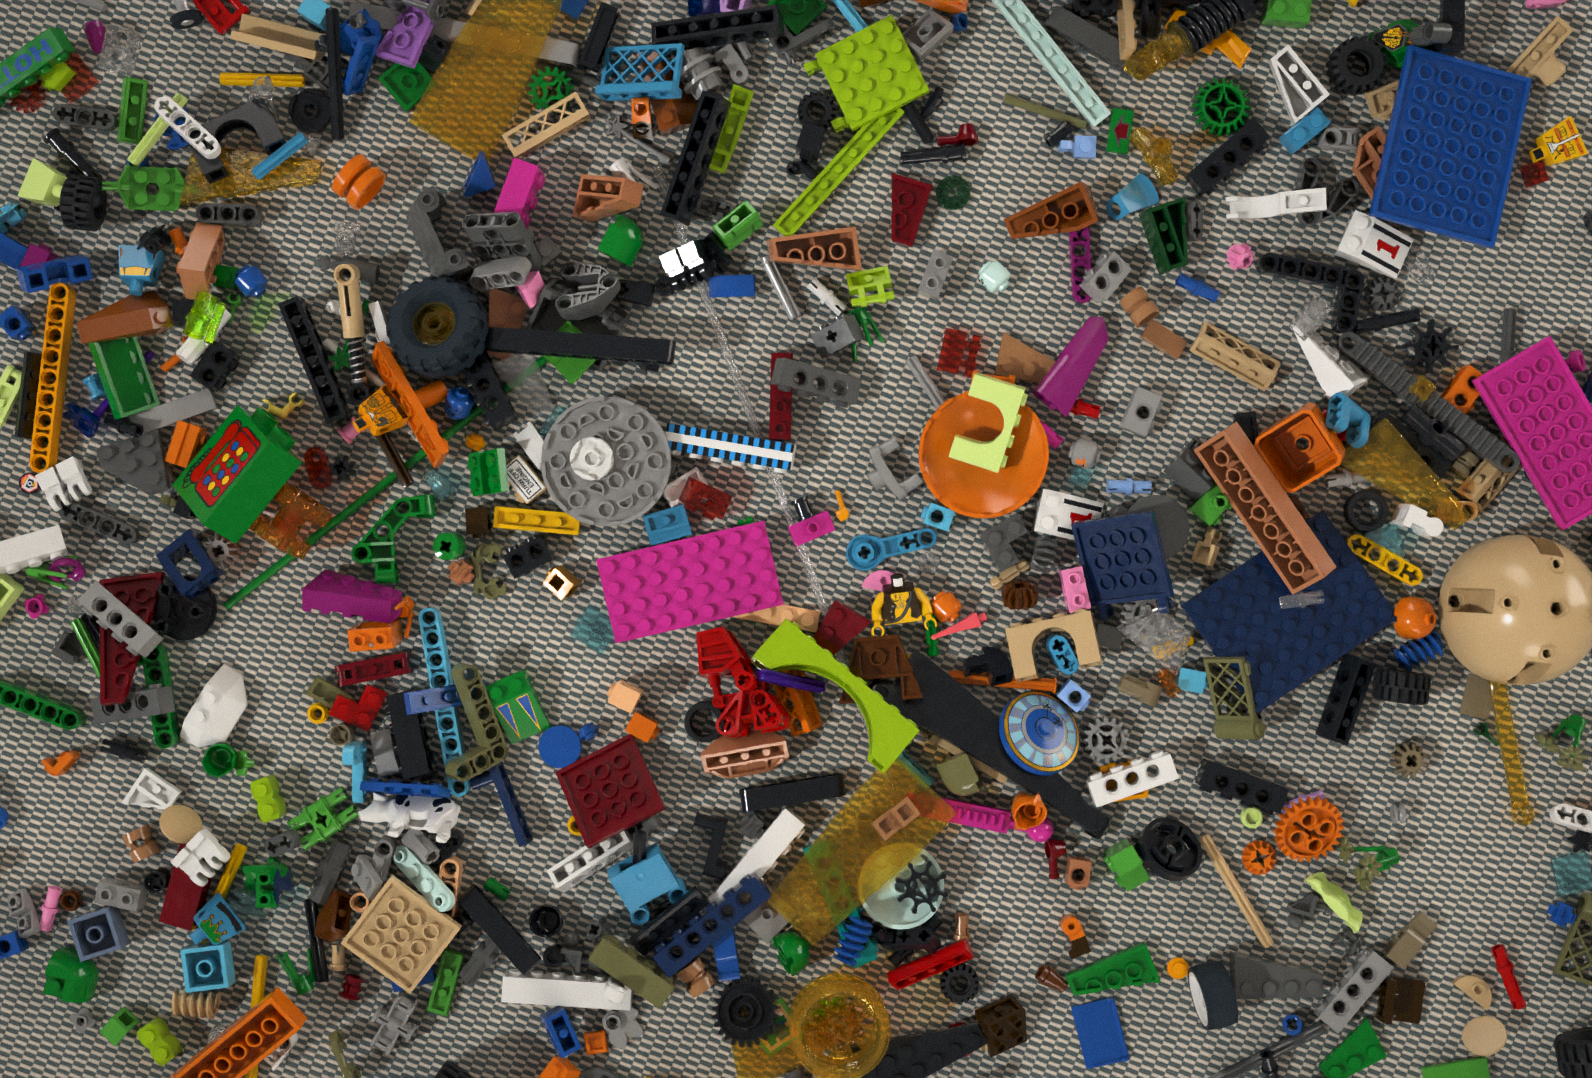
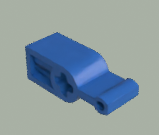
M716 923V924H712V925H711V928L716 927V926H717V923ZM733 927L713 943L719 982L740 979Z

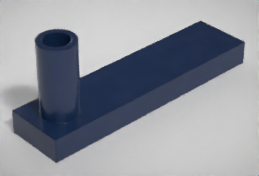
M503 762L489 768V771L469 779V784L473 790L494 783L519 847L530 843L533 837Z

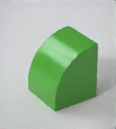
M124 1006L100 1030V1033L116 1046L140 1021Z

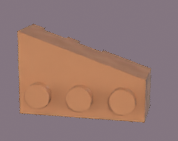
M581 174L572 216L591 223L639 207L644 185L627 178Z
M197 222L194 230L190 232L188 245L184 246L183 257L176 266L186 299L211 302L212 294H210L209 289L211 283H216L217 277L213 273L215 265H220L226 242L222 225Z

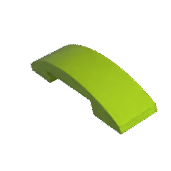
M735 84L733 85L728 99L731 105L709 169L723 174L726 173L743 129L754 91Z

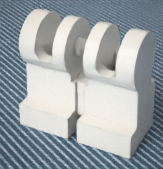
M73 456L56 464L57 469L51 467L35 475L41 490L46 495L49 505L56 512L62 509L61 500L66 506L72 504L69 493L76 501L82 498L80 490L85 496L92 494V488L84 474L82 462Z
M1398 504L1389 524L1395 527L1412 528V531L1418 536H1438L1444 528L1443 522L1439 518L1427 517V511L1412 504Z
M205 828L199 831L187 843L186 847L175 856L171 863L176 868L182 869L195 884L204 887L208 882L207 877L212 878L215 875L214 869L220 870L223 866L221 861L227 862L231 855Z

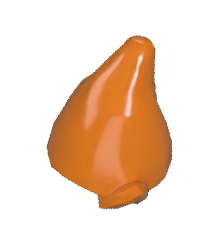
M1019 791L1015 795L1011 807L1015 822L1014 829L1027 830L1040 825L1047 816V809L1039 793L1033 795L1030 792Z

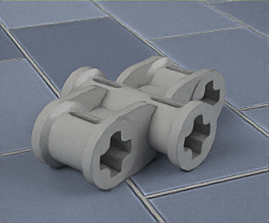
M400 991L389 1011L385 1010L383 1005H380L371 1022H377L381 1026L372 1039L370 1046L378 1047L386 1052L385 1055L389 1056L399 1036H402L406 1042H409L418 1025H412L408 1020L415 1011L419 1001L409 999Z

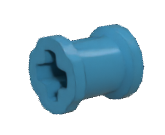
M99 373L92 374L82 380L83 384L87 385L92 394V401L106 396Z

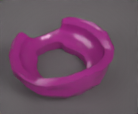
M70 557L55 560L48 569L66 574V578H72L75 582L80 581L86 573L81 562ZM58 566H75L72 572H62ZM49 575V577L56 582H59L61 579H66L62 577H55Z

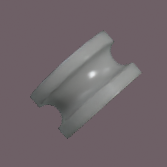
M1391 804L1390 818L1393 824H1396L1397 821L1405 823L1406 809L1404 804H1399V806Z

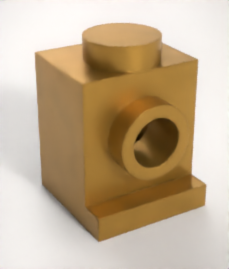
M561 565L558 567L553 566L547 572V579L543 584L560 600L571 597L583 581L580 578L577 579L567 568Z

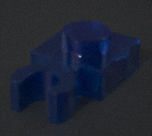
M75 402L66 404V407L70 410L64 412L63 416L68 420H74L73 427L88 438L94 437L101 419L85 407L80 409L79 405Z

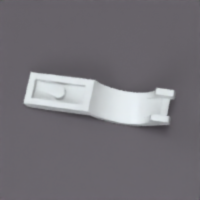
M1326 188L1284 191L1257 197H1225L1226 202H1230V214H1226L1227 219H1259L1285 214L1327 211Z
M529 421L527 423L528 427L519 434L515 432L513 435L532 462L541 471L544 440L535 426Z

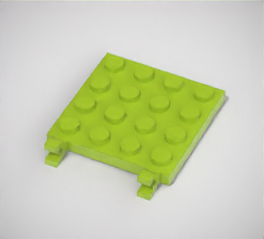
M893 15L815 53L817 60L803 64L809 77L820 70L823 71L839 103L844 117L831 121L836 133L849 126L853 132L930 93Z

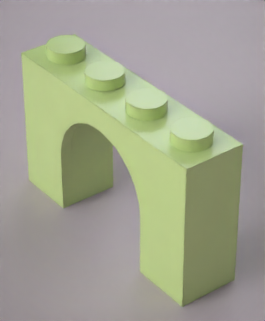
M976 372L968 395L996 405L1002 412L1004 427L1001 434L990 441H978L956 434L948 457L997 473L1000 468H1005L1008 459L1005 451L1007 447H1012L1015 436L1011 435L1013 427L1018 428L1022 416L1018 414L1020 406H1025L1028 394H1025L1026 388Z

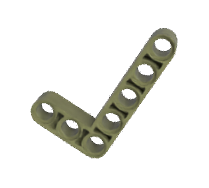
M458 663L452 669V678L478 746L449 761L445 767V773L450 779L464 782L504 761L508 756V747L479 670L474 665ZM465 669H466V670H467V675H466V677L464 678V675H463V674H464V671H465ZM474 689V695L471 697V691ZM481 709V710H482V713H481V715L479 716V715H478V712H479V710ZM489 728V733L486 736V730ZM496 747V753L493 755V750ZM478 757V763L475 765V760ZM460 767V773L457 775V769Z

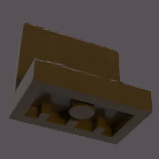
M1387 976L1380 984L1376 1018L1383 1024L1392 1025V1020L1419 1024L1425 982L1417 979Z
M1012 994L975 1010L976 1019L986 1029L988 1055L990 1057L1001 1054L1027 1041L1025 1009Z

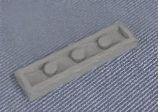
M207 388L131 415L129 419L131 422L142 425L144 434L176 424L178 420L184 421L218 409L212 390Z

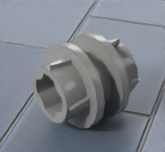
M697 47L684 53L680 81L686 80L688 82L683 88L686 94L692 93L695 100L700 99L702 90L715 93L721 88V83H723L720 78L722 73L720 66L711 68L710 64L713 62L714 57L712 53L706 54L702 47Z

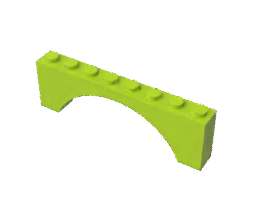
M785 619L752 656L750 662L759 670L767 669L777 672L785 670L808 671L824 676L843 688L859 707L867 726L869 737L867 761L883 774L920 731L911 719L903 717L897 707L885 702L879 692L872 691L866 686L867 684L862 678L854 676L848 666L836 661L829 650L822 649L817 645L816 640L810 635H805L793 621Z

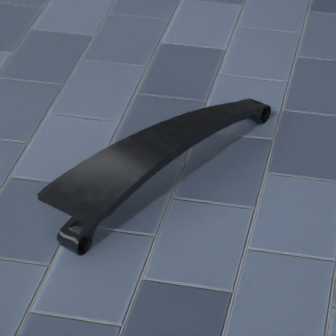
M914 651L909 657L910 664L923 693V698L903 700L901 677H898L894 686L881 679L871 680L868 687L872 691L879 692L883 696V700L889 705L897 707L903 717L911 719L916 725L966 752L1033 795L1039 793L1044 802L1082 826L1086 834L1101 840L1111 820L1088 804L1059 773L1046 776L1037 775L1018 766L1007 754L1001 742L999 734L1000 718L925 655Z

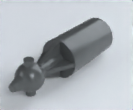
M328 255L314 260V263L319 265L322 272L329 268L335 270L341 264H353L360 271V281L376 284L379 279V264L349 258L331 261ZM348 269L344 270L343 277H351Z

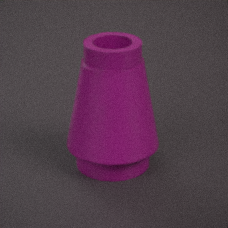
M102 21L84 23L85 28L83 30L93 50V54L105 53L106 31Z

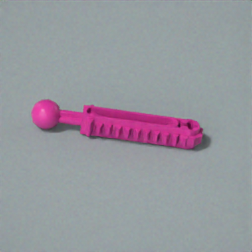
M907 790L906 795L901 797L902 800L908 796L921 813L919 816L1007 834L1008 829L1016 830L1014 829L1015 822L1013 816H1010L1011 812L1009 810L913 790ZM1046 817L1036 827L1027 830L1017 829V831L1026 832L1033 841L1044 842L1052 836L1054 826L1052 821Z

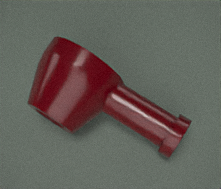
M965 123L960 125L957 135H937L938 146L944 144L961 145V143H965V146H972L978 143V135L973 124Z
M1048 839L1044 841V849L1049 862V879H1058L1060 876L1057 859L1066 854V845L1063 840Z

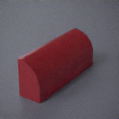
M180 843L177 854L186 847L187 843ZM174 866L159 922L189 931L198 928L193 917L205 906L212 878L207 877V884L201 887L195 884L182 869Z

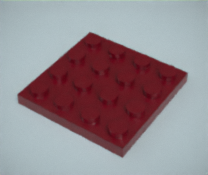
M631 734L555 772L588 849L666 809L635 737Z

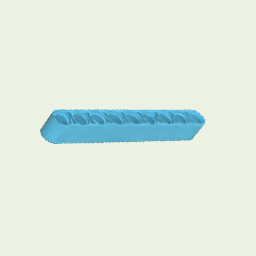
M435 607L425 608L419 613L418 619L430 687H442L437 683L438 675L445 677L446 684L444 686L454 685L441 612ZM428 611H431L435 616L432 623H429L425 618ZM432 632L438 635L439 639L436 644L431 643L429 640ZM435 654H439L442 657L440 665L435 664L433 661ZM458 706L435 710L445 767L449 761L466 753ZM446 717L453 720L454 725L452 728L445 726L444 720ZM450 738L457 741L456 749H451L448 746ZM447 777L448 789L451 790L450 793L453 796L461 797L471 789L469 780L463 782L465 785L464 791H459L455 787V783L458 780Z

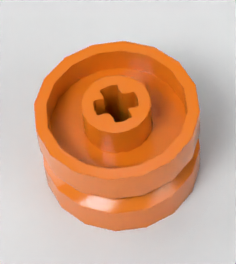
M362 154L356 155L343 166L331 186V190L341 198L347 197L346 202L355 210L365 207L378 194L386 180V174L376 166L371 168L372 162Z

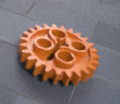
M1307 796L1306 801H1303L1300 797L1298 804L1291 801L1292 807L1290 809L1284 807L1286 813L1278 814L1281 821H1275L1278 828L1273 829L1276 834L1274 839L1279 849L1285 856L1289 855L1291 860L1297 858L1299 862H1302L1305 858L1309 863L1311 858L1314 857L1318 861L1320 854L1326 857L1327 850L1334 851L1332 848L1333 844L1339 845L1336 838L1343 837L1340 830H1343L1345 827L1341 824L1344 821L1340 816L1341 812L1332 802L1329 803L1326 798L1321 800L1319 796H1316L1313 800L1310 796Z

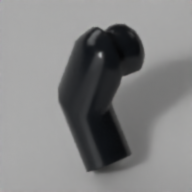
M805 160L791 161L786 166V172L789 175L805 174L811 181L819 174Z

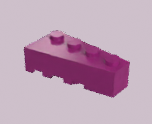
M325 569L302 588V611L311 612V609L321 610V614L330 615L331 611L343 613V617L348 618L360 615L363 616V620L390 624L401 614V608L395 610V606L402 601V591L374 584L371 581L360 580L350 575L336 573L333 570Z

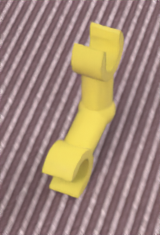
M296 392L289 396V402L283 408L274 406L269 400H262L269 405L266 410L267 412L282 419L287 418L295 407H301L305 400L301 399L298 403H294V398L298 395Z

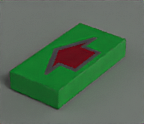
M1112 108L1105 152L1128 154L1134 111Z

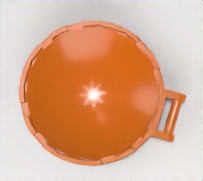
M973 371V372H972L971 384H972V381H973L974 374H975L976 372L979 373V371ZM983 374L1012 384H1015L1016 375H1009V377ZM966 391L945 401L927 421L919 443L920 470L931 493L950 510L972 518L985 519L1003 516L1023 506L1039 489L1049 462L1047 435L1040 419L1025 404L1024 407L1020 406L1018 414L1022 415L1018 428L1013 427L1011 435L1015 436L1012 447H1007L1005 455L1008 456L1005 468H1000L998 473L948 457L956 434L978 441H990L998 437L1004 427L1002 412L996 405L969 396V391Z

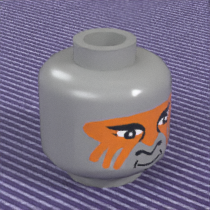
M1079 438L1076 442H1072L1068 458H1071L1073 465L1089 469L1094 463H1099L1102 451L1098 450L1097 442Z

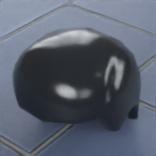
M549 904L534 909L528 920L531 931L535 935L544 938L557 934L564 923L562 912L556 906Z

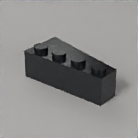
M407 690L386 696L385 710L387 715H390L392 722L389 724L391 735L395 736L394 752L400 759L401 765H398V770L401 778L408 782H426L440 778L438 770L433 771L432 762L435 758L429 746L426 745L429 739L426 728L420 724V722L424 721L422 712L410 715L406 713L404 693L413 691Z

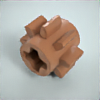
M460 559L459 562L453 560L447 568L451 571L448 577L459 585H462L463 582L470 583L475 576L471 573L474 567L463 559Z

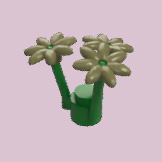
M1573 714L1569 716L1568 720L1563 718L1559 727L1551 736L1548 735L1547 738L1542 733L1539 736L1535 734V739L1539 741L1538 745L1545 746L1547 752L1552 751L1558 754L1557 750L1559 749L1563 753L1559 755L1561 759L1557 761L1558 765L1566 769L1572 768L1575 771L1586 770L1582 764L1583 760L1588 759L1589 756L1581 754L1583 748H1578L1581 735L1587 723L1583 717ZM1564 728L1566 729V734L1575 737L1573 746L1569 744L1568 749L1553 744L1555 738Z
M1348 835L1341 837L1340 845L1337 846L1338 850H1341L1339 858L1343 859L1345 864H1347L1348 858H1352L1351 853L1364 852V859L1358 860L1364 867L1360 870L1356 866L1355 869H1352V872L1356 876L1355 881L1357 883L1360 882L1361 889H1366L1368 892L1371 891L1369 887L1371 882L1369 880H1373L1374 875L1381 877V871L1398 864L1400 859L1398 851L1393 847L1387 849L1385 845L1378 847H1353L1352 844H1348ZM1367 852H1378V853H1377V854H1373V855L1370 857Z

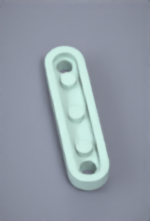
M405 845L397 846L393 855V861L437 911L445 912L451 910L455 905V896L452 891L414 851Z

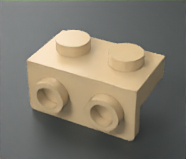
M1399 79L1364 93L1371 118H1378L1380 121L1391 118Z

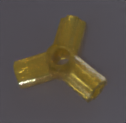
M1137 127L1133 130L1129 137L1130 142L1142 153L1143 159L1153 169L1159 184L1165 186L1175 182L1178 175L1169 158L1173 145L1169 138L1164 139L1160 137L1156 139L1145 127Z

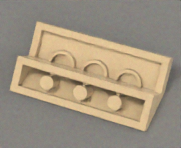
M242 14L239 31L232 30L230 39L321 61L325 52L316 51L315 41H319L320 35L327 36V34Z

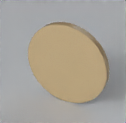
M184 805L169 806L162 812L159 819L160 829L163 834L176 843H188L203 828L200 816L193 809Z
M1481 1016L1472 1019L1466 1024L1462 1032V1040L1465 1047L1471 1053L1479 1056H1489L1497 1053L1504 1047L1507 1041V1031L1498 1019L1490 1016Z

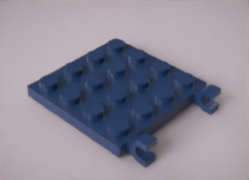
M1154 510L1077 521L1071 524L1080 563L1083 567L1091 606H1098L1100 620H1108L1109 616L1114 615L1110 604L1157 599L1160 614L1168 613L1169 609L1174 608L1170 598L1174 595Z

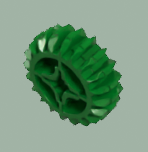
M1225 77L1220 79V83L1216 78H1213L1212 83L1207 81L1204 83V88L1200 87L1197 90L1199 94L1194 95L1193 99L1196 102L1191 107L1198 110L1194 111L1192 116H1199L1195 123L1197 125L1201 122L1204 124L1201 127L1202 131L1208 127L1209 135H1212L1216 130L1217 137H1220L1223 132L1226 136H1229L1231 131L1236 133L1239 130L1238 126L1243 127L1245 125L1243 120L1249 118L1246 112L1251 110V106L1245 105L1250 101V98L1243 97L1247 90L1239 91L1241 83L1233 86V79H1230L1227 84ZM1219 91L1216 101L1205 103L1208 94ZM1227 93L1234 98L1235 102H1231L1228 99ZM1219 103H1222L1223 106H1225V109L1223 111H1220V108H1217V105ZM1237 111L1233 121L1224 123L1227 113ZM1206 112H1211L1215 116V121Z

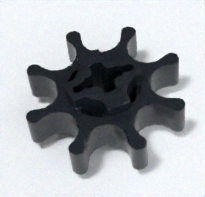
M1434 319L1427 321L1428 328L1425 333L1419 331L1417 326L1410 327L1409 331L1415 335V342L1413 344L1404 343L1401 345L1402 349L1410 348L1415 353L1414 359L1408 362V366H1415L1421 360L1426 364L1425 374L1433 373V363L1435 361H1439L1444 368L1450 367L1451 363L1446 360L1445 352L1447 350L1455 351L1459 349V345H1449L1445 339L1446 335L1452 332L1453 329L1448 327L1442 333L1436 332L1434 329ZM1427 344L1433 346V350L1427 348Z
M926 860V866L921 871L915 870L912 862L909 861L907 866L911 870V875L906 879H902L899 876L895 877L897 883H903L906 886V891L901 895H897V900L901 902L905 898L913 899L914 905L911 908L913 914L917 913V907L921 903L929 904L931 911L935 912L936 908L932 904L933 897L936 895L948 897L947 891L937 888L938 881L945 879L946 874L941 872L937 876L931 875L929 873V868L932 865L930 860ZM916 879H919L920 882H922V884L925 885L924 887L926 895H924V893L920 889H918L919 887Z

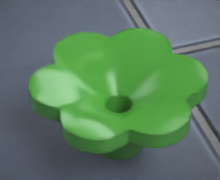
M238 751L235 764L237 776H245L247 768L254 767V760L247 758L246 751Z

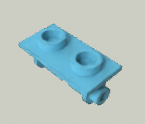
M9 202L0 209L3 212L0 214V231L2 233L9 230L4 222L7 221L11 227H14L25 220L27 213L22 208L18 209L16 207L20 202L14 205L12 202Z

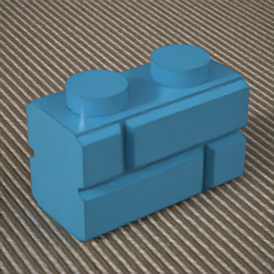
M1315 107L1278 139L1292 155L1328 126L1330 121L1318 107Z

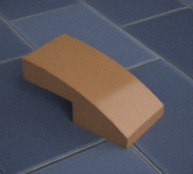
M906 796L871 822V825L883 841H886L921 813Z

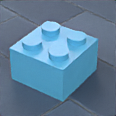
M231 939L215 946L211 942L199 943L198 945L190 944L180 950L186 993L229 988L236 982Z

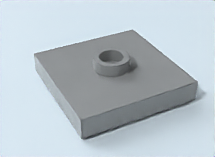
M766 883L765 885L772 892L771 897L746 916L743 921L768 944L797 915V911Z

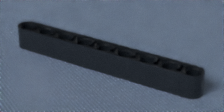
M489 327L485 349L499 353L673 365L676 342L655 338Z

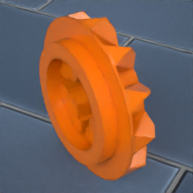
M1256 840L1246 845L1242 852V863L1250 873L1261 875L1267 874V872L1274 869L1275 862L1277 861L1276 851L1269 843ZM1256 850L1261 855H1267L1262 859L1263 865H1261L1258 861H1253L1255 858H1257Z

